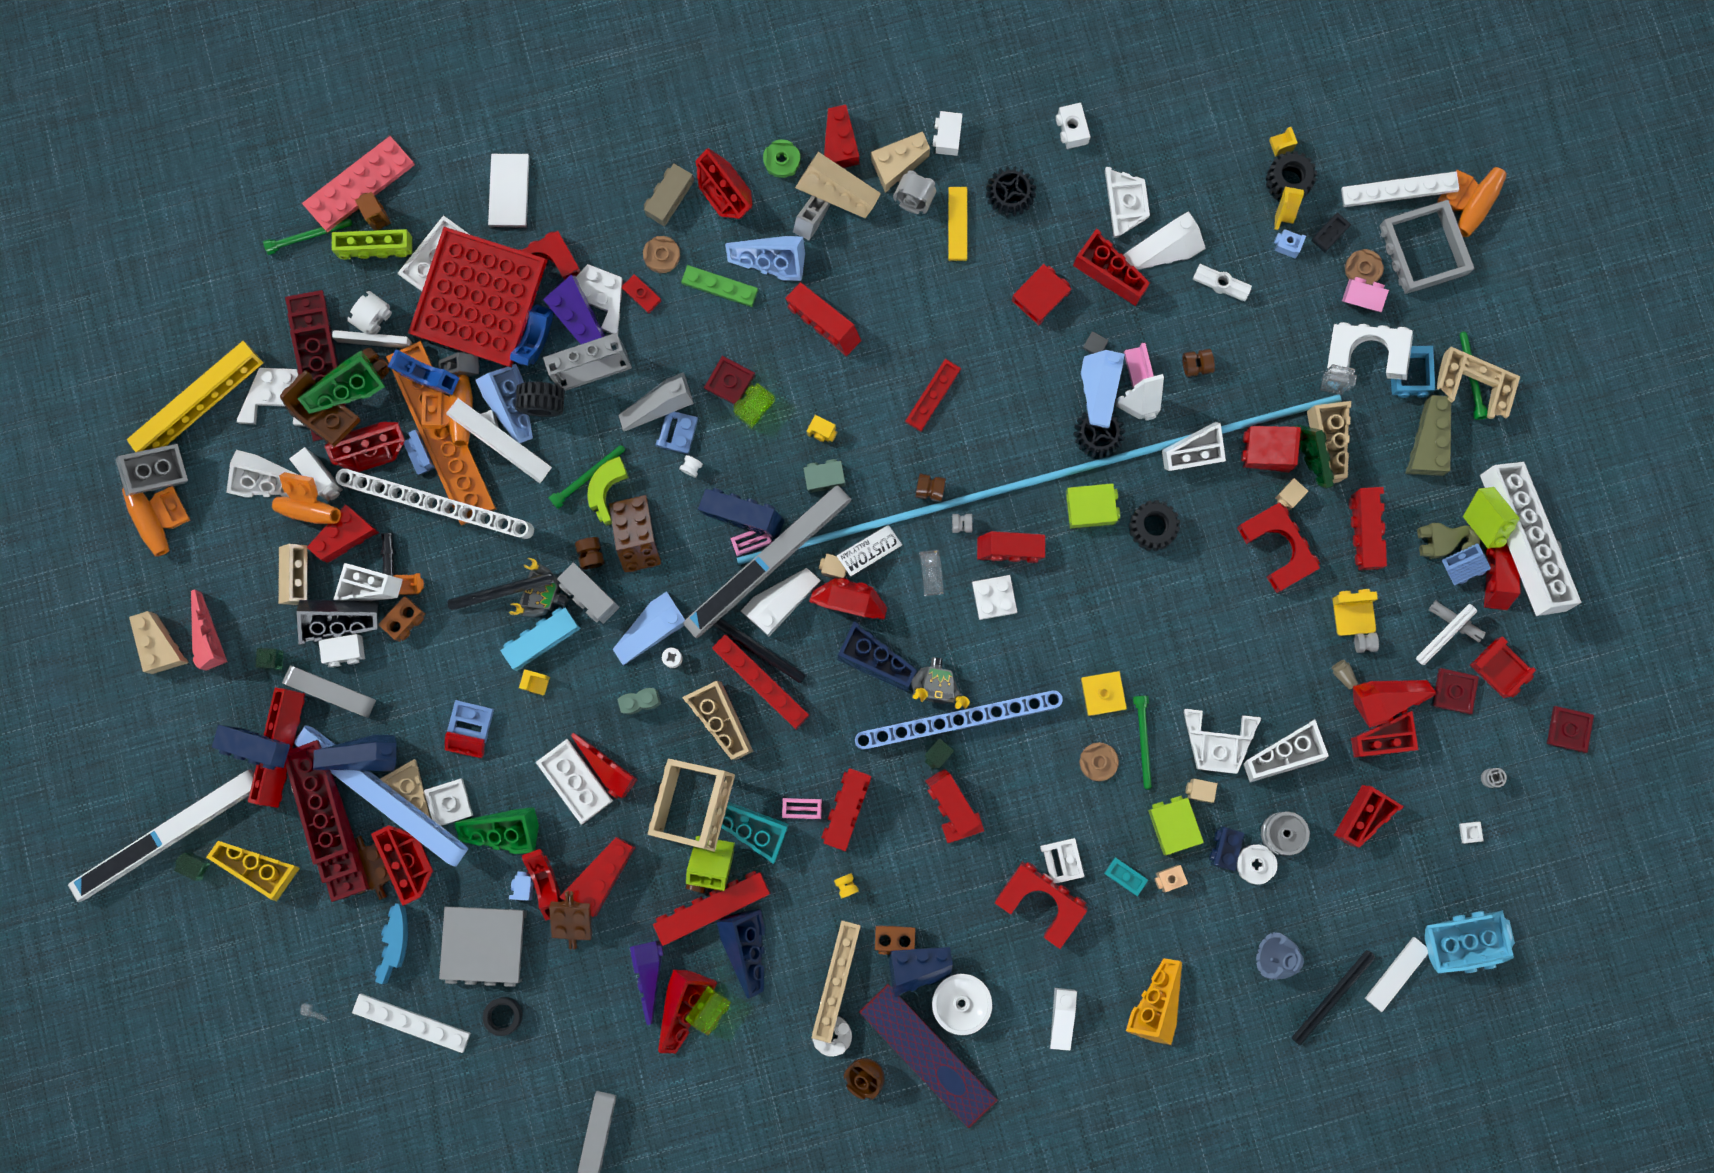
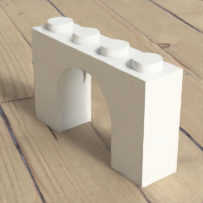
M1349 323L1334 324L1327 367L1329 374L1348 375L1351 354L1355 347L1362 342L1373 340L1385 345L1389 351L1386 369L1387 378L1407 380L1413 340L1412 330L1406 327L1390 329V327L1383 325L1377 328L1370 327L1367 324H1359L1358 326H1351Z

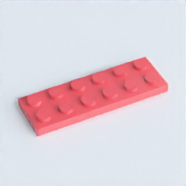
M389 136L302 204L322 228L329 232L359 209L355 200L360 195L370 192L377 195L415 164L393 138Z

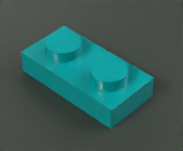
M1114 857L1104 872L1106 876L1136 896L1139 895L1148 879L1116 857Z

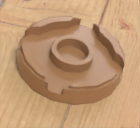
M656 236L645 244L643 258L647 267L652 271L667 273L678 265L680 249L673 239L666 236Z
M1368 249L1356 251L1346 261V276L1351 280H1355V277L1366 280L1365 284L1373 285L1383 274L1384 266L1381 262L1382 259L1377 253Z
M1099 742L1093 743L1083 750L1079 763L1080 769L1086 777L1099 782L1105 781L1115 774L1119 761L1117 753L1111 746Z

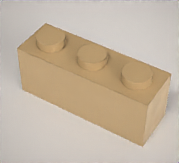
M287 544L279 547V604L298 605L299 600H307V545Z

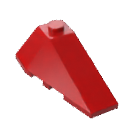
M1428 680L1370 681L1353 686L1354 705L1369 728L1388 723L1398 713L1404 714L1410 706L1419 705L1436 695V691Z
M573 733L571 737L604 785L610 789L608 793L616 799L618 797L624 798L638 779L579 735Z
M673 970L666 992L658 1048L659 1053H677L689 1034L688 1029L694 1021H698L700 1017L698 1015L704 1005L707 1006L711 1001L717 984L715 980L689 970Z

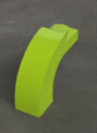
M620 457L614 458L599 467L591 478L588 487L589 507L592 511L599 509V511H596L600 522L603 521L606 526L612 524L611 515L606 504L607 492L613 484L629 478Z

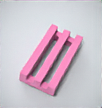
M749 531L730 539L738 557L770 545L772 543L771 537L765 532L764 535L736 544V541L756 534L754 531ZM767 538V541H764V542H762V543L756 544V545H754V546L745 548V549L740 550V551H739V549H738V548H740V547H743V546H746V545H749V544H751V543H754V542H757V541H760V540H762V539Z
M783 798L782 818L821 819L822 799ZM787 802L818 803V807L787 806ZM786 810L817 811V815L786 814Z

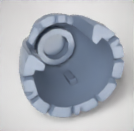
M1270 933L1259 945V953L1256 956V961L1258 962L1256 964L1262 976L1268 979H1285L1296 975L1303 967L1304 958L1298 946L1284 934Z

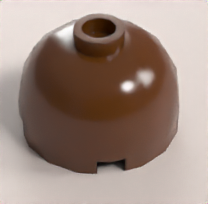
M869 1058L855 1060L844 1073V1080L846 1078L848 1083L846 1085L847 1089L854 1096L863 1100L865 1098L874 1099L882 1090L885 1082L882 1067L876 1061Z

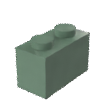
M831 459L825 461V464H807V467H804V474L808 493L833 489L837 485L845 487L841 461Z

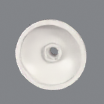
M952 975L943 980L936 988L932 1000L933 1013L938 1023L948 1032L957 1035L975 1033L987 1023L991 1015L992 999L990 992L982 981L972 975ZM961 999L965 1001L963 1007L958 1006V1001Z

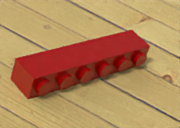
M724 635L712 647L793 728L797 730L809 717V714L728 636Z
M275 687L263 736L290 744L289 750L293 748L294 741L296 740L297 726L300 723L301 709L305 702V693ZM263 763L256 765L248 798L249 803L279 807V803L282 800L283 786L287 779L286 764L284 768L275 767V770L264 768Z
M756 871L745 875L746 879L741 882L737 879L728 883V888L725 891L716 889L710 892V897L704 900L703 897H699L691 901L693 905L685 908L683 905L675 909V914L669 917L667 914L656 918L657 923H654L653 926L662 946L771 894L762 873L757 874Z

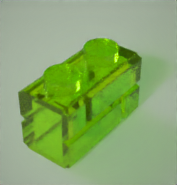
M759 383L755 386L751 385L745 392V398L743 400L739 399L733 406L734 415L751 429L775 402V396Z
M708 986L685 1020L694 1028L709 1036L716 1029L722 1015L728 1011L731 1001L720 992Z

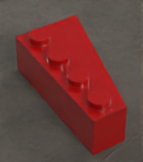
M801 282L785 298L788 303L787 307L793 314L797 313L801 316L800 318L807 325L810 324L818 334L826 338L846 357L861 342L855 325Z
M1384 487L1360 488L1349 498V508L1352 509L1353 513L1351 527L1354 528L1355 532L1353 545L1357 550L1355 564L1358 566L1359 571L1383 569L1387 566L1385 539L1382 540V536L1385 534V523L1381 521L1385 508L1384 503L1380 502V494H1384Z
M850 768L848 773L844 772L841 783H843L842 790H838L834 800L837 802L835 810L831 809L828 820L831 821L829 828L825 827L821 837L825 839L824 844L846 851L872 776Z
M616 837L559 898L566 901L565 892L569 891L570 894V891H573L574 901L590 904L591 916H597L636 847Z

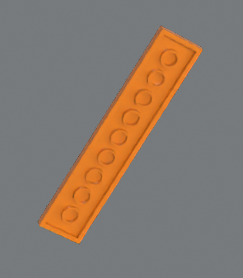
M421 341L399 350L424 364L432 366ZM393 354L386 356L389 363ZM392 370L448 498L489 511L497 510L468 445L466 447H456L453 445L449 425L441 429H422V392L438 391L409 380ZM469 510L467 513L468 519L473 515L472 510ZM459 520V523H460L461 525H464V524L468 523V522H464V521Z

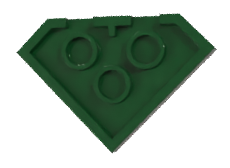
M1302 425L1292 426L1301 427L1299 450L1305 454L1304 461L1309 470H1313L1317 475L1315 480L1318 486L1325 488L1334 486V474L1330 469V454L1326 450L1325 443L1327 439L1323 430Z

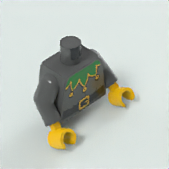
M527 558L532 561V565L530 567L524 565V567L534 570L530 571L528 578L548 572L552 573L550 569L539 563L537 564L535 559ZM554 575L553 583L523 591L520 603L510 604L516 607V612L510 611L509 613L511 615L520 614L521 616L531 618L543 616L548 611L553 612L555 604L565 607L568 602V596L559 593L561 588L558 586L557 577Z
M932 657L931 667L921 668L912 679V698L920 699L921 702L925 700L940 704L954 703L955 701V708L960 709L963 706L966 709L970 701L967 697L962 696L952 671L942 669V658Z

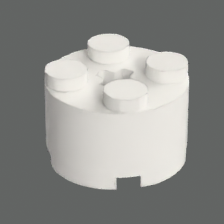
M371 291L366 292L368 296L362 295L351 309L350 313L353 315L352 318L348 317V322L365 334H377L381 328L379 326L383 320L386 321L392 312L389 310V304Z

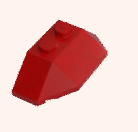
M707 148L695 161L698 188L719 216L741 219L752 207L751 190L730 162Z
M380 422L351 431L335 447L328 443L325 445V449L332 464L361 472L394 461L405 442V438L398 422Z
M834 578L813 590L809 601L825 608L868 618L884 620L887 612L886 605L873 587L865 583L850 582L845 578Z
M390 825L372 833L371 836L402 906L422 897L433 872L422 843L407 831Z

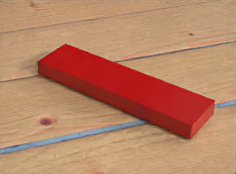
M945 359L905 423L922 432L961 371V368Z

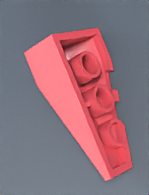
M192 590L193 662L197 668L207 671L226 663L227 659L202 592Z

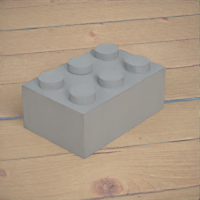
M178 444L121 455L115 459L126 496L180 485L188 481Z
M574 562L557 578L561 582L558 586L569 596L573 594L572 600L582 609L586 607L588 609L586 613L595 622L600 620L604 624L620 608Z

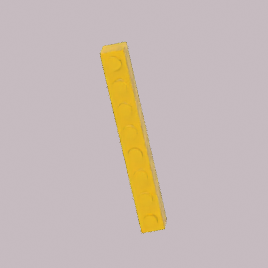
M242 341L126 440L135 452L167 446L261 366L263 361L249 345Z

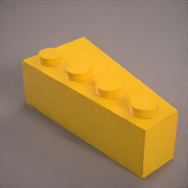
M217 841L206 857L274 901H278L300 869L294 865Z

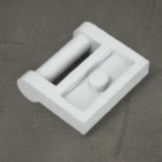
M1075 838L1040 846L1041 852H1044L1049 876L1054 880V884L1084 877ZM1052 849H1057L1063 873L1062 876H1057L1051 852Z

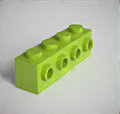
M407 229L332 232V251L338 258L343 260L351 259V257L368 259L369 256L387 258L389 255L406 257L407 255H412V236Z

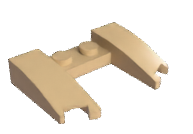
M1450 347L1443 355L1437 389H1441L1449 397L1447 399L1453 402L1462 374L1492 387L1487 418L1493 419L1495 415H1503L1504 418H1508L1520 376Z

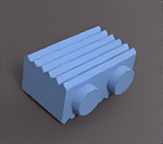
M1479 544L1472 545V547L1461 550V552H1457V554L1450 555V557L1442 560L1454 585L1463 584L1468 579L1476 575H1483L1491 569Z

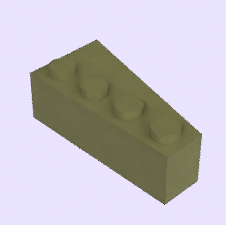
M1432 395L1425 401L1419 422L1420 425L1415 436L1414 447L1411 451L1409 465L1405 474L1444 476L1450 472L1451 402L1447 399L1449 398L1448 396Z

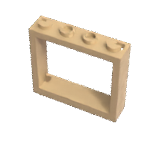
M668 759L647 835L715 852L735 774ZM680 768L716 776L699 841L663 832Z

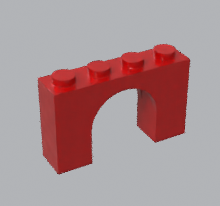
M558 231L550 232L545 235V238L531 242L523 250L520 249V251L552 261L558 268L564 281L570 275L576 277L581 272Z
M1280 502L1237 527L1246 544L1271 532L1279 533L1289 541L1292 548L1290 561L1286 566L1267 576L1276 593L1320 568L1318 558L1311 554L1308 549V542L1300 536L1297 524L1291 521L1288 516V509L1282 506Z
M1022 861L996 898L995 904L1009 914H1012L1026 894L1032 891H1044L1050 894L1057 902L1058 914L1044 933V938L1061 949L1086 914L1088 908L1086 902L1078 896L1074 898L1069 894L1070 891L1066 887L1054 884V880L1044 873L1042 875L1037 872V868L1033 864Z

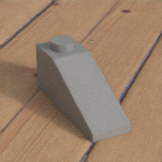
M811 196L796 217L793 233L810 240L818 229L831 203Z

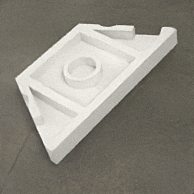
M1106 167L1105 176L1114 238H1117L1149 218L1145 179L1132 177L1125 172L1119 173L1111 170L1112 168Z

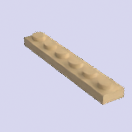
M841 921L812 1039L831 1043L861 925Z

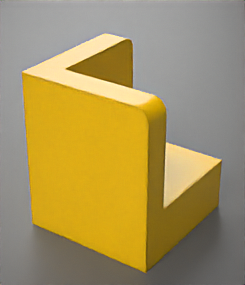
M1288 127L1285 133L1270 137L1269 139L1275 157L1288 151L1292 152L1297 145L1292 127Z
M524 669L519 688L545 695L550 677Z

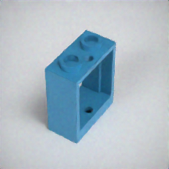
M1412 346L1410 358H1425L1426 386H1402L1401 379H1391L1392 395H1398L1399 398L1410 397V395L1424 398L1435 391L1433 346Z

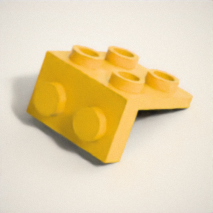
M1370 589L1358 590V593L1351 594V591H1341L1339 595L1332 598L1336 630L1339 636L1359 633L1368 634L1376 631L1373 601L1378 599L1377 592H1370Z

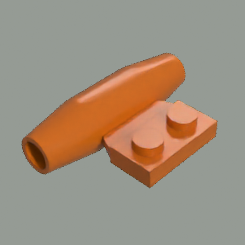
M1494 167L1480 184L1475 181L1474 177L1456 170L1459 191L1441 194L1437 203L1449 200L1453 211L1463 210L1458 222L1463 237H1469L1485 219L1499 196L1507 173L1501 168Z
M456 375L460 379L450 397L442 394V392H422L421 426L422 429H441L449 425L453 445L456 447H466L469 443L471 432L446 415L458 398L473 409V396L469 377L466 375Z
M287 472L279 475L284 493H287L289 497H276L273 500L272 509L275 512L291 519L315 524H335L340 520L341 512L338 508L316 500L318 491L313 477Z
M171 486L156 493L150 501L144 493L126 496L123 488L122 492L128 512L142 540L155 557L168 553L169 546L163 528H175L190 521L175 488Z

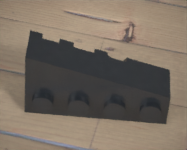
M299 600L296 611L298 645L312 640L315 642L321 641L323 638L332 636L334 638L341 637L342 634L347 633L356 634L376 630L379 623V601Z

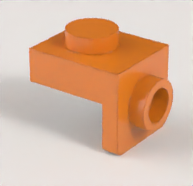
M420 573L393 576L403 579L398 595H417L423 590L424 581L420 577Z

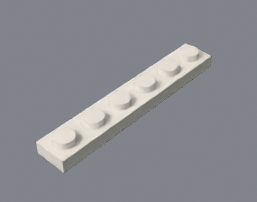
M1456 171L1342 187L1341 192L1343 206L1350 207L1458 192L1459 183Z
M362 993L359 994L352 1011L353 1014L461 1053L465 1051L471 1034Z

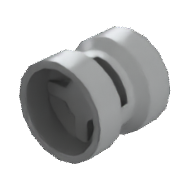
M952 514V532L959 533L960 531H965L966 533H972V514H965L964 516Z
M1363 633L1355 634L1354 644L1356 652L1363 653L1365 650L1377 652L1379 649L1377 633H1369L1368 635Z
M1500 768L1486 769L1481 775L1483 785L1488 788L1501 787L1507 780L1506 773Z

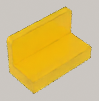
M1285 187L1275 215V230L1279 229L1281 222L1294 223L1304 196V190Z

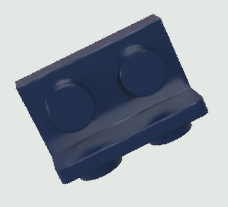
M1224 826L1220 827V830L1217 829L1214 836V841H1217L1215 849L1212 848L1209 860H1212L1211 865L1235 871L1244 833Z

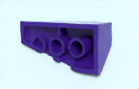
M658 940L630 947L634 972L639 973L640 976L637 985L640 993L644 995L641 1001L647 1025H651L654 1020L661 956H664L663 946L658 943Z

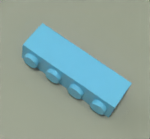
M567 608L556 609L552 612L553 616L547 620L544 618L538 621L535 628L523 631L520 634V638L515 641L510 640L503 645L504 648L500 651L513 670L518 671L581 629Z

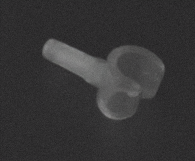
M303 1003L301 1005V1015L315 1017L324 1022L327 1020V1017L312 1011V1004Z

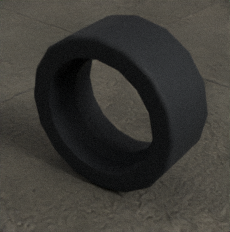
M509 997L492 1000L483 1011L484 1026L495 1036H505L513 1033L522 1022L523 1013L521 1006L517 1001ZM498 1005H507L514 1012V1020L507 1028H498L492 1022V1011Z

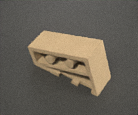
M920 132L871 152V161L885 193L896 182H899L904 174H907L909 170H914L929 157L930 147L924 133Z
M147 611L129 617L143 672L154 674L189 663L180 652L178 645L170 637V633L157 614Z

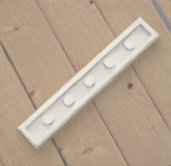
M459 398L446 413V415L537 482L541 483L552 468Z

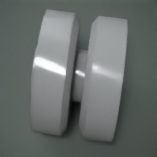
M1293 812L1272 814L1265 819L1261 827L1262 842L1274 854H1297L1306 847L1309 841L1310 831L1308 824L1301 816ZM1284 830L1287 831L1285 836L1283 835Z

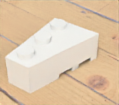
M1214 422L1163 449L1164 468L1172 471L1226 461L1221 423Z
M344 563L334 600L375 601L398 598L403 579Z

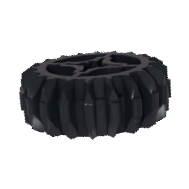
M1007 166L1005 172L1000 168L999 174L994 172L993 178H989L988 183L990 185L986 186L988 191L986 197L990 198L988 204H994L993 210L999 208V215L1003 211L1006 212V217L1009 216V212L1014 217L1017 211L1022 215L1023 209L1028 211L1029 205H1033V198L1036 197L1034 192L1036 186L1032 185L1034 183L1033 179H1028L1029 173L1023 175V168L1019 172L1016 171V166L1013 167V170H1010ZM1019 183L1025 188L1026 194L1022 193V190L1018 188ZM996 189L1000 190V193L1003 194V201L998 197Z
M1114 411L1110 421V425L1114 430V438L1107 431V428H1103L1102 434L1095 439L1096 433L1102 427L1091 425L1087 413L1083 412V418L1077 419L1079 424H1075L1074 429L1078 431H1075L1073 435L1079 437L1075 440V443H1082L1079 446V450H1082L1084 447L1086 448L1085 455L1090 451L1092 452V458L1095 457L1096 453H1098L1099 458L1103 457V453L1109 457L1110 451L1116 453V447L1120 448L1122 446L1119 441H1124L1125 437L1122 434L1125 433V429L1120 428L1124 423H1117L1120 417L1116 416L1114 418ZM1084 428L1088 429L1092 436L1090 442L1085 436ZM1099 441L1110 443L1106 446H1095Z

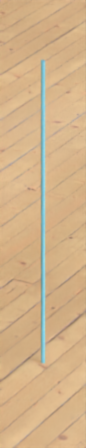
M1338 394L1221 426L1222 434L1308 411L1315 405L1341 402V396ZM1190 435L810 538L800 548L1161 451ZM762 551L738 557V565L751 562Z

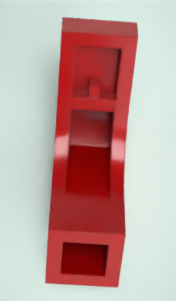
M538 849L522 855V860L533 880L539 909L545 920H549L550 903L562 902V899L559 898L561 894L547 856H544L542 850Z

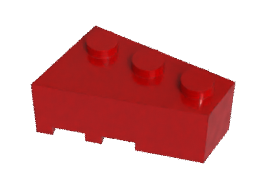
M991 531L977 537V560H1009V562L1027 560V563H1038V560L1045 558V535Z
M943 769L925 780L930 788L927 790L933 800L936 799L940 804L938 809L943 817L947 816L950 820L947 824L953 833L957 832L962 836L980 824L947 770Z
M1362 785L1334 836L1350 846L1359 848L1377 832L1380 826L1387 823L1390 817L1404 806L1374 787Z

